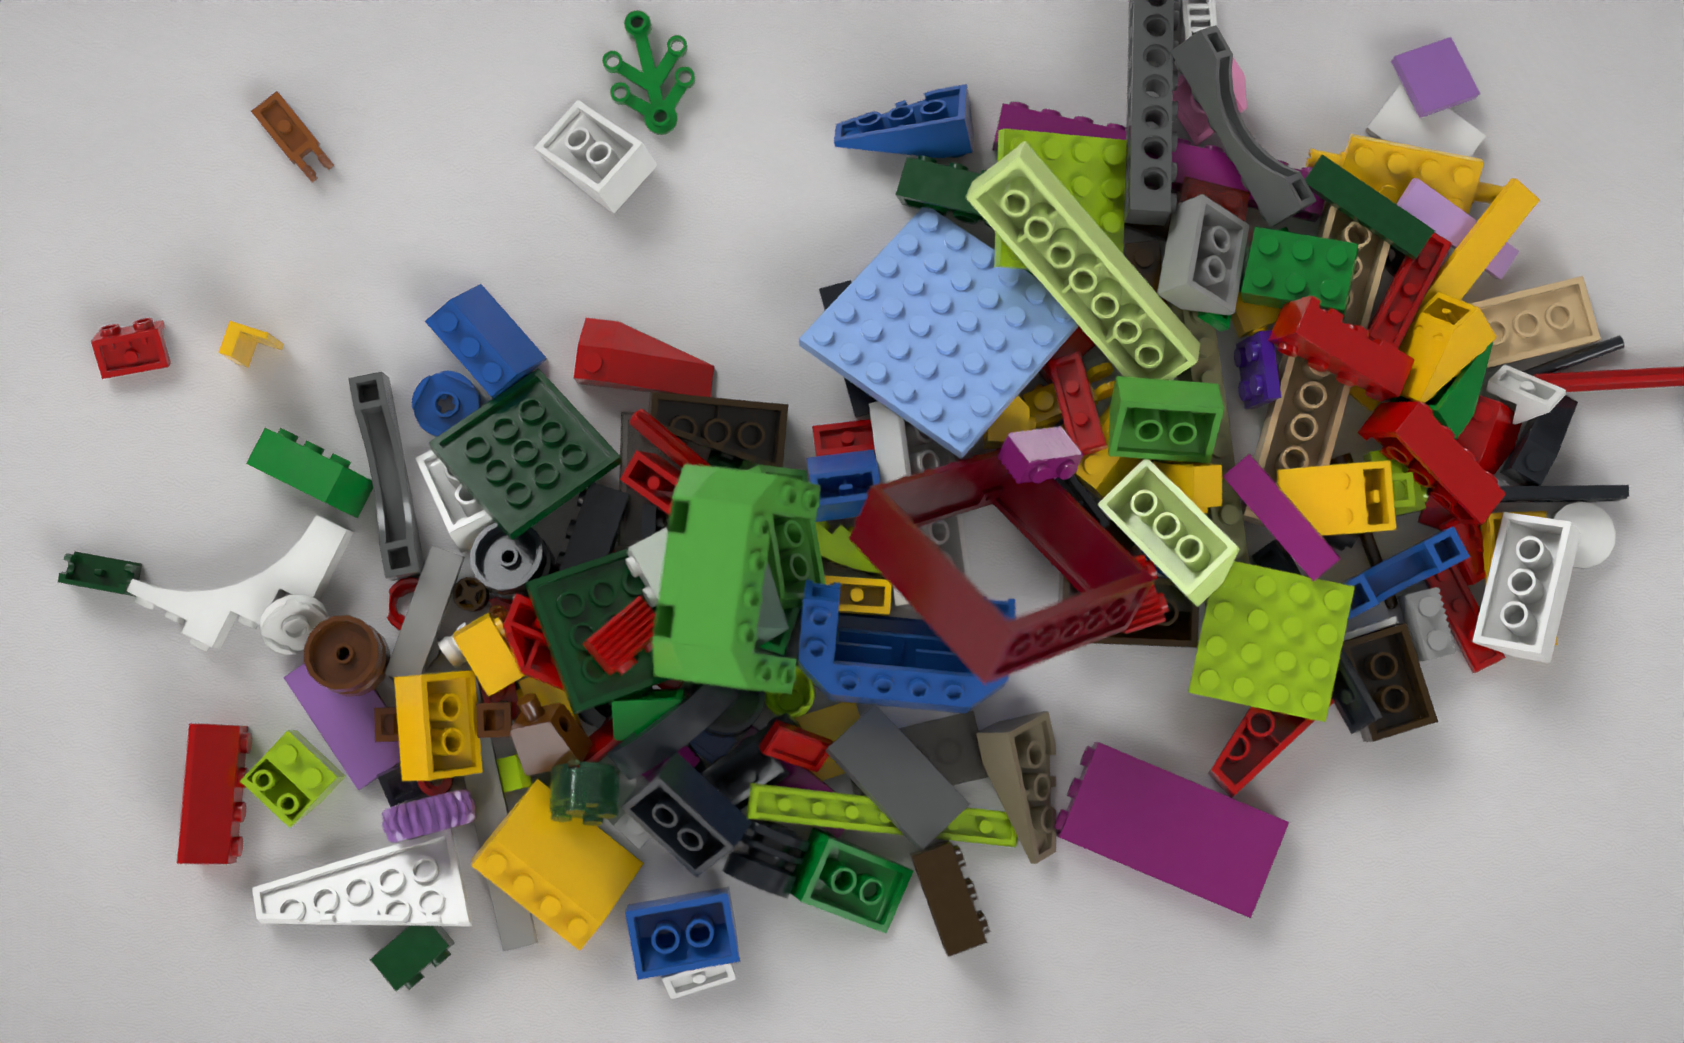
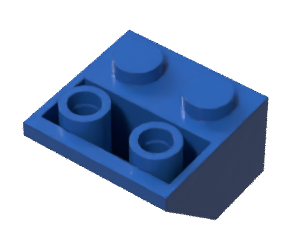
M874 450L806 458L809 482L821 485L819 493L820 503L817 508L815 522L857 517L867 500L868 491L874 485L880 483Z

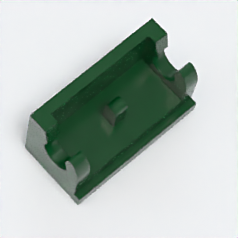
M74 551V554H65L64 560L68 561V567L66 572L59 573L58 583L136 597V595L127 592V589L132 579L139 580L142 563Z

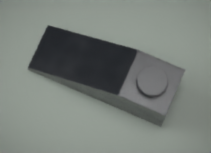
M1565 395L1549 413L1529 419L1500 473L1522 486L1542 485L1559 453L1578 402Z

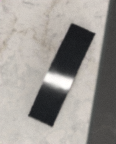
M696 683L690 688L691 694L638 735L635 732L609 751L607 753L608 756L629 781L642 775L672 756L717 719L737 698L738 693L735 689L728 686Z

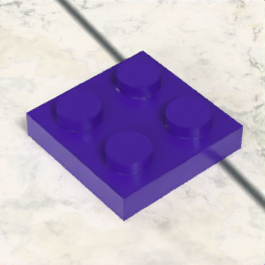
M1272 330L1259 331L1236 344L1234 363L1239 368L1241 379L1238 385V393L1241 401H1244L1245 409H1256L1281 398L1274 343L1268 341Z

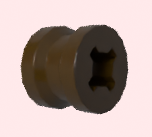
M466 577L460 579L455 584L452 597L459 608L468 612H477L487 606L488 600H490V592L478 579Z

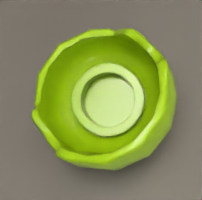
M796 665L792 694L765 691L767 708L776 716L787 713L794 719L806 714L815 699L814 684Z

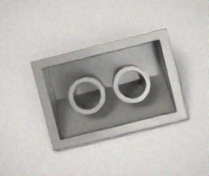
M1203 194L1177 204L1175 213L1171 215L1157 295L1184 310L1224 315L1235 314L1249 224Z

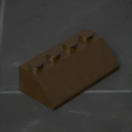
M1059 573L1058 602L1081 594ZM1158 577L1154 585L1157 593L1162 592L1165 597L1168 612L1163 614L1166 621L1127 634L1121 631L1092 643L1197 648L1199 606L1197 607L1169 577Z

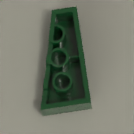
M918 156L917 159L906 158L895 194L902 205L919 210L922 207L934 209L943 216H946L947 211L952 212V217L963 223L974 225L979 220L992 228L966 198L972 181L987 170H981V173L968 171L969 169L966 166L958 163H950L949 166L937 164L935 159L927 156Z

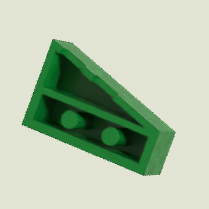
M264 428L246 464L358 519L373 490L372 480L349 469L351 462L332 453L329 459L322 456L325 449L307 440L304 446L296 443L298 436L285 429L280 428L278 433Z

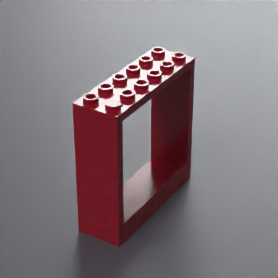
M1001 448L958 462L954 461L934 469L930 468L924 472L902 476L893 481L874 485L867 493V500L861 513L855 519V526L849 537V540L984 684L1126 630L1156 580L1054 478L1046 479L1041 483H1034L1033 481L1016 483V478L1013 479L1012 474H1009V469H1006L1005 464L1002 465V460L998 459ZM993 504L1081 594L1007 620L919 527Z

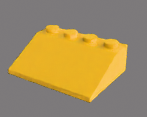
M538 778L471 858V866L579 951H581L605 921L644 864Z

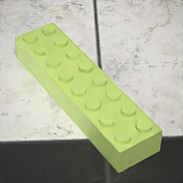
M1025 141L972 181L966 196L967 200L1124 377L1172 380L1198 362L1199 341Z

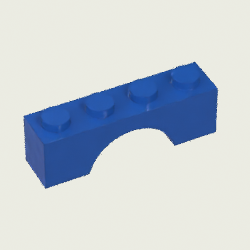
M1454 526L1444 529L1341 582V584L1355 586L1348 620L1373 608L1392 595L1469 558L1470 556Z

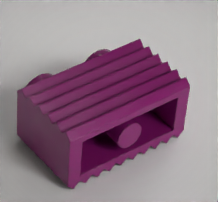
M1061 426L1058 428L1053 427L1052 429L1050 427L1047 429L1043 428L1042 430L1037 429L1036 431L1034 429L1031 431L1027 430L1026 432L1022 430L1020 433L1017 431L1014 434L1011 432L1007 435L998 454V459L1002 460V465L1005 464L1006 469H1009V474H1012L1013 479L1016 478V483L1031 481L1041 483L1046 479L1059 477L1063 480L1068 479L1076 473L1083 457L1082 452Z

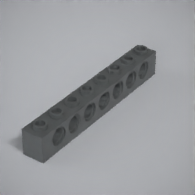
M1129 0L1124 223L1165 226L1169 215L1174 214L1176 210L1177 196L1176 193H1171V183H1175L1177 176V163L1172 162V152L1176 151L1178 135L1177 132L1172 131V121H1176L1178 113V102L1173 101V91H1176L1178 86V71L1173 70V61L1175 59L1170 51L1179 45V41L1173 40L1174 31H1177L1179 25V11H1174V1L1178 0ZM1149 2L1157 3L1160 7L1152 6ZM1148 32H1155L1159 37L1152 36ZM1148 62H1155L1159 67L1151 66ZM1147 92H1155L1159 97H1152ZM1146 122H1154L1159 128H1152ZM1152 152L1158 156V159L1149 158L1145 153ZM1145 183L1154 184L1158 190L1147 188Z

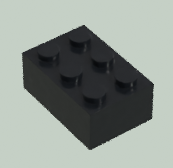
M675 752L642 779L621 806L631 818L696 878L733 851L752 824V821L678 752Z

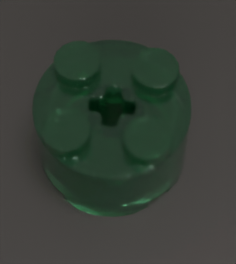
M579 762V768L568 770L569 763L559 764L551 768L550 813L552 821L568 822L572 818L583 819L582 824L596 826L602 825L603 819L618 817L620 808V770L615 771V766L597 762Z

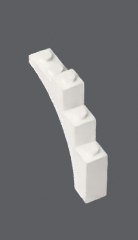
M316 515L303 537L282 559L264 572L239 584L211 591L182 592L163 589L141 580L132 579L127 592L136 595L134 602L153 610L156 605L167 610L164 616L177 623L184 624L185 620H187L181 633L191 637L188 642L189 644L204 651H208L209 647L221 649L237 615H240L237 621L257 629L265 609L274 601L283 598L286 592L289 593L288 596L306 595L320 601L354 532Z

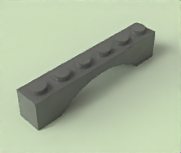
M1217 25L1199 30L1170 52L1175 59L1177 70L1186 78L1191 87L1193 98L1202 106L1208 117L1209 126L1218 134L1225 147L1226 156L1235 164L1241 175L1242 184L1251 192L1258 205L1261 217L1268 222L1269 226L1272 227L1286 221L1317 202L1301 172L1284 165L1272 157L1257 143L1246 127L1238 110L1233 91V53Z
M382 371L348 378L354 412L364 442L373 483L378 517L379 547L385 578L395 581L419 576L424 567V559L390 378Z

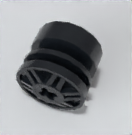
M749 819L752 821L749 829L755 831L754 835L744 834L740 840L749 846L747 852L731 851L722 872L768 893L788 898L797 876L785 869L784 866L786 862L802 865L804 859L791 853V849L794 847L807 851L810 842L801 838L794 830L776 822Z

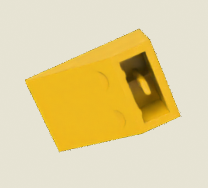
M1438 292L1417 311L1398 348L1415 359L1401 391V396L1414 402L1420 401L1423 403L1432 399L1437 394V391L1452 378L1459 375L1469 362L1483 353L1487 346L1497 338L1479 307Z
M1391 461L1277 470L1278 486L1321 536L1396 530Z

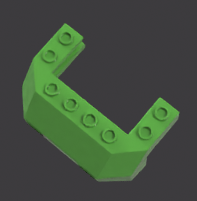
M684 464L672 498L652 638L654 676L792 694L796 659L753 652L757 638L759 610L762 603V588L767 567L773 515L789 518L796 516L816 520L817 508L820 503L819 493L821 485L779 475Z

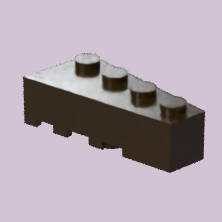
M650 392L648 413L676 437L756 465L783 467L789 404Z

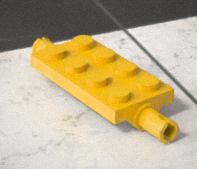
M1350 134L1344 152L1340 151L1339 154L1310 148L1308 153L1310 158H1307L1306 167L1313 168L1319 157L1324 155L1395 204L1398 203L1411 180L1418 178L1468 215L1471 205L1475 201L1491 204L1505 187L1504 185L1480 182L1479 178L1484 165L1482 159Z

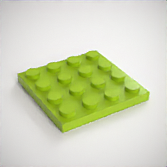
M1015 129L998 130V161L1025 141L1123 254L1127 140ZM995 231L994 267L1029 270Z
M1234 561L1224 582L1207 599L1188 693L1326 722L1355 586L1322 579L1313 581L1307 576Z

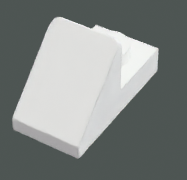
M1505 364L1488 380L1486 389L1487 392L1499 396L1503 400L1517 404L1513 419L1514 425L1549 413L1566 393V390Z

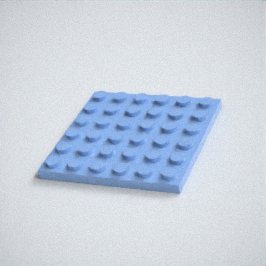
M922 207L799 338V346L962 459L1079 325L1036 277L1024 269L995 268L994 249L934 209Z

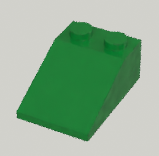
M1493 342L1487 346L1483 353L1469 362L1459 375L1452 378L1437 391V394L1432 399L1425 402L1432 409L1433 416L1437 421L1453 431L1455 440H1457L1474 416ZM1401 395L1390 400V402H1414Z
M813 827L807 840L810 842V846L807 851H802L800 856L804 859L802 865L797 864L793 872L797 877L790 894L802 903L887 934L914 871L840 837L837 839L832 834Z

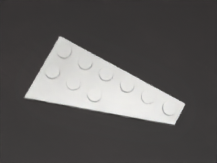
M451 828L252 888L256 918L261 924L472 926L455 836Z

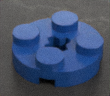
M447 370L440 371L441 373H436L432 376L429 375L417 385L413 393L412 409L414 410V416L419 426L432 436L438 437L481 407L480 394L473 383L460 373ZM448 396L453 397L452 403L455 405L453 411L448 410L446 414L440 413L442 407L438 405L439 400H446Z

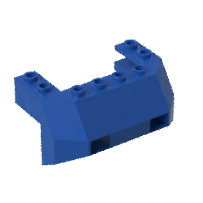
M806 579L798 668L829 701L966 714L1002 689L1007 683L1009 675L984 684L925 620L838 613L841 583L834 582V585L813 583V580ZM1008 598V601L989 600L1007 620L1016 618L1015 599Z

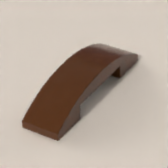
M512 702L476 703L477 738L511 737ZM374 708L375 742L399 741L397 708Z

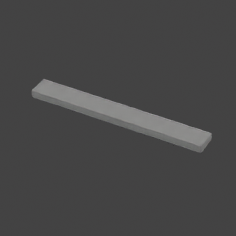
M475 676L477 703H484L480 682ZM492 737L480 738L483 773L464 775L466 788L470 791L476 806L474 824L480 847L509 813L505 793H503ZM487 879L503 951L538 943L532 913Z

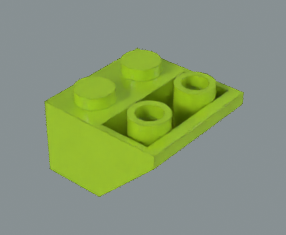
M287 730L240 782L289 828H292L317 807L346 776L299 731Z

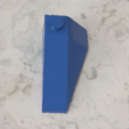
M967 84L924 93V100L907 105V102L903 100L895 103V108L884 114L872 111L837 123L834 145L840 148L932 158H959L973 153L974 132Z

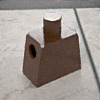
M529 693L521 697L517 702L521 713L511 726L510 734L525 775L528 776L581 765L593 743L567 707L560 702L542 706L535 693Z

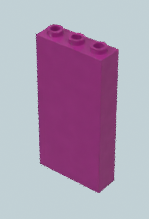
M1094 742L1092 747L1087 745L1080 760V765L1084 766V769L1079 779L1073 778L1067 792V796L1071 798L1067 810L1061 809L1055 821L1054 828L1058 829L1056 836L1251 918L1289 822L1100 742Z

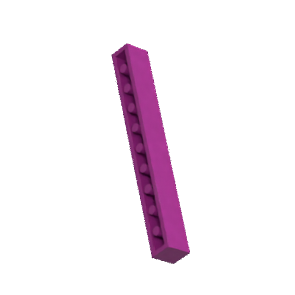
M1021 102L1003 103L992 150L998 151V130L1001 129L1126 140V127L1114 123H1109L1107 126L1094 124L1092 119L1083 116H1075L1074 119L1062 117L1060 112L1052 109H1042V112L1031 110L1028 105ZM1177 138L1176 151L1172 152V162L1177 163V176L1175 183H1171V190L1195 196L1203 194L1209 199L1258 209V205L1251 192L1242 184L1241 175L1235 164L1223 152L1224 149L1213 145H1205L1204 148L1192 146L1189 140ZM1152 152L1145 153L1149 158L1158 159V156ZM1278 160V161H1280L1281 163H1283L1284 165L1289 166V164H1288L1287 162ZM1302 167L1301 170H1295L1300 171L1305 179L1312 167ZM1145 183L1146 185L1155 186L1152 183ZM1313 193L1317 202L1292 217L1315 222L1322 215L1325 200Z

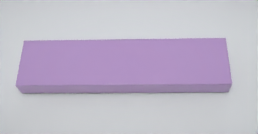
M1418 178L1411 180L1397 203L1398 206L1434 229V233L1452 242L1451 247L1453 249L1457 248L1477 222L1473 217ZM1506 242L1484 271L1496 279H1502L1519 250Z

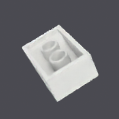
M579 100L573 104L534 147L549 163L612 213H615L658 165L641 141Z
M432 450L416 457L415 459L449 534L461 553L471 549L475 538L485 527L493 524L495 521Z

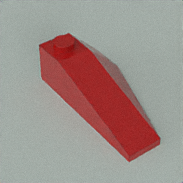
M585 318L578 342L573 378L577 384L641 392L711 397L714 365L619 321Z
M1479 395L1474 416L1456 441L1476 456V462L1483 470L1495 475L1513 451L1522 422L1514 425L1515 412L1502 402ZM1429 487L1427 491L1428 501L1425 503L1426 509L1421 510L1417 523L1441 531L1439 525L1452 518L1453 515L1429 495L1433 490Z

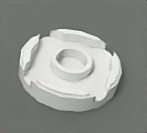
M1575 502L1565 505L1552 514L1550 518L1570 521L1581 533L1573 568L1586 569L1599 565L1609 557L1615 546L1616 531L1612 519L1602 508L1593 503Z
M289 595L274 601L265 609L260 618V631L265 644L272 650L286 655H294L296 651L304 650L310 632L320 622L328 619L329 614L324 604L316 598L306 595Z

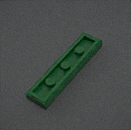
M1324 155L1319 157L1305 178L1306 183L1314 194L1412 260L1418 257L1435 231Z

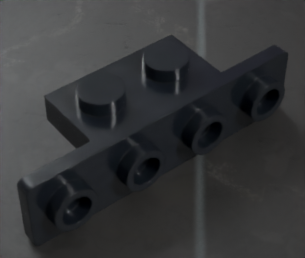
M783 713L781 716L771 719L767 726L756 734L742 740L738 747L727 755L717 758L712 766L701 773L706 780L739 810L748 805L751 783L775 786L790 775L782 760L762 754L759 745L776 720L802 729L799 722L789 714Z

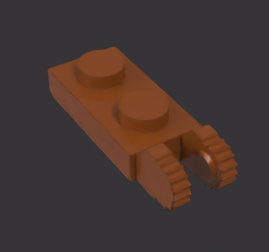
M278 91L251 111L294 165L297 164L312 183L318 179L316 172L302 159L311 151L317 155L323 167L330 170L335 166L319 147L320 143Z

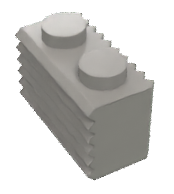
M1437 587L1398 596L1404 623H1407L1419 661L1451 655L1457 650L1453 648L1455 643L1451 641L1453 636L1449 634L1451 629L1448 628L1449 622L1446 621L1448 616L1444 614L1446 611L1442 607L1444 602L1440 601L1442 598L1439 594L1441 589Z

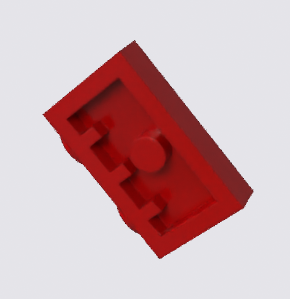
M143 318L134 321L132 326L120 328L119 324H110L99 328V332L93 337L91 344L101 378L106 379L169 367L171 361L162 333L165 328L164 321L153 322V318Z

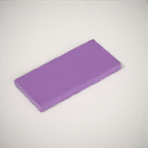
M305 663L283 677L358 790L363 789L376 780L377 774L401 763L399 741L375 742L374 708L387 707L376 689L362 696L346 697L319 685L309 675Z

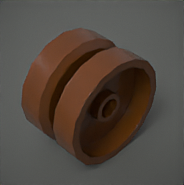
M349 615L332 616L320 622L310 632L304 646V663L309 675L319 685L346 697L362 696L375 690L386 677L385 671L390 660L389 647L385 638L363 620Z

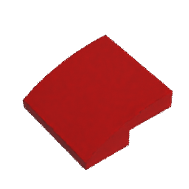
M871 419L812 426L816 457L865 450H874L875 454Z

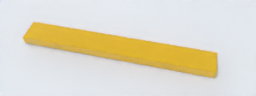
M1517 178L1510 179L1438 270L1419 309L1438 292L1461 300L1540 201ZM1356 385L1351 387L1349 395L1365 409L1372 412L1380 401L1365 395L1366 390Z

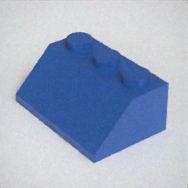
M482 284L450 299L425 321L493 399L532 373L547 360L546 356Z
M729 887L628 904L625 914L637 980L740 962L736 923Z

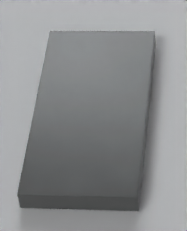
M876 704L825 750L919 852L928 846L970 805Z

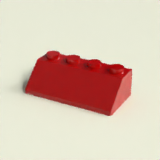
M189 723L177 864L237 863V857L242 855L243 837L239 836L240 822H244L246 816V803L242 802L243 788L246 787L240 780L249 772L248 767H245L246 754L250 753L252 747V735L248 733V726Z

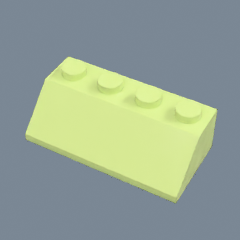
M1143 459L1097 504L1197 607L1224 582L1240 550L1149 459Z

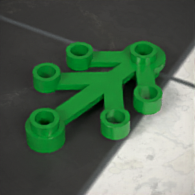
M635 10L626 16L624 26L628 36L635 39L643 72L624 62L622 56L617 51L605 53L602 62L607 72L617 73L646 90L650 103L631 94L628 85L623 82L615 83L611 87L610 95L612 100L616 104L626 105L643 115L646 127L652 133L665 135L670 133L677 125L678 117L675 108L686 90L695 84V74L689 67L679 68L675 73L676 83L663 101L660 88L678 59L687 53V42L680 35L670 37L667 42L668 50L655 69L648 35L652 29L650 18L645 12ZM640 18L643 20V25L638 28L631 25L632 21ZM681 42L684 46L680 51H674L671 49L672 44ZM612 57L619 60V63L614 67L607 65V61ZM687 73L691 75L690 81L687 83L681 82L679 80L681 74ZM618 89H624L627 91V94L623 98L615 97V92ZM657 113H665L667 115L666 120L657 122L654 119Z

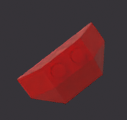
M516 593L503 623V629L519 672L565 691L532 602L529 598Z

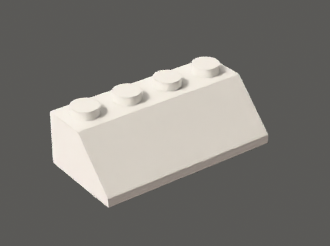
M1508 512L1503 513L1473 637L1474 643L1518 658L1545 663L1551 662L1581 534L1572 522Z

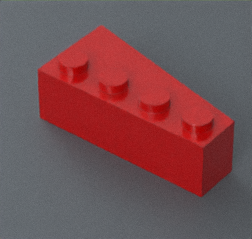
M1312 295L1283 304L1268 341L1278 346L1277 350L1290 357L1299 356L1307 360V365L1314 370L1326 372L1327 370L1337 375L1336 380L1351 387L1356 385L1366 390L1365 395L1374 400L1384 401L1385 399L1400 396L1415 359L1382 339H1368L1370 334L1367 329L1360 325L1344 324L1341 322L1344 317L1343 314L1335 309H1330L1329 311L1320 309L1321 301Z
M1382 402L1357 432L1366 441L1373 437L1383 447L1379 452L1389 461L1395 459L1399 463L1404 464L1409 469L1407 472H1413L1415 483L1417 482L1424 487L1432 488L1433 490L1429 495L1462 524L1483 525L1506 495L1498 486L1497 478L1483 470L1476 462V456L1468 449L1463 448L1454 439L1455 434L1453 431L1441 425L1433 416L1432 409L1423 402Z
M1332 698L1329 707L1335 702ZM1250 706L1208 774L1233 798L1315 720Z

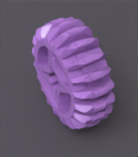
M461 789L387 808L382 812V826L388 841L395 843L472 823L476 819V806L470 791Z

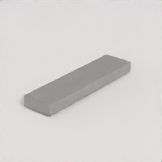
M431 545L385 675L398 677L423 674L453 593V588L465 559L464 556Z

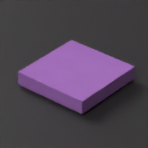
M1452 37L1396 55L1391 60L1419 118L1474 100L1480 95Z

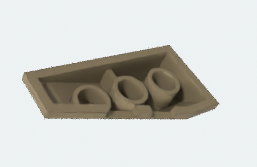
M1049 711L999 721L976 733L983 766L1031 864H1037L1056 852V828H1054L1056 810L1051 806L1050 793L1051 787H1056V776H1050V755H1056V746Z

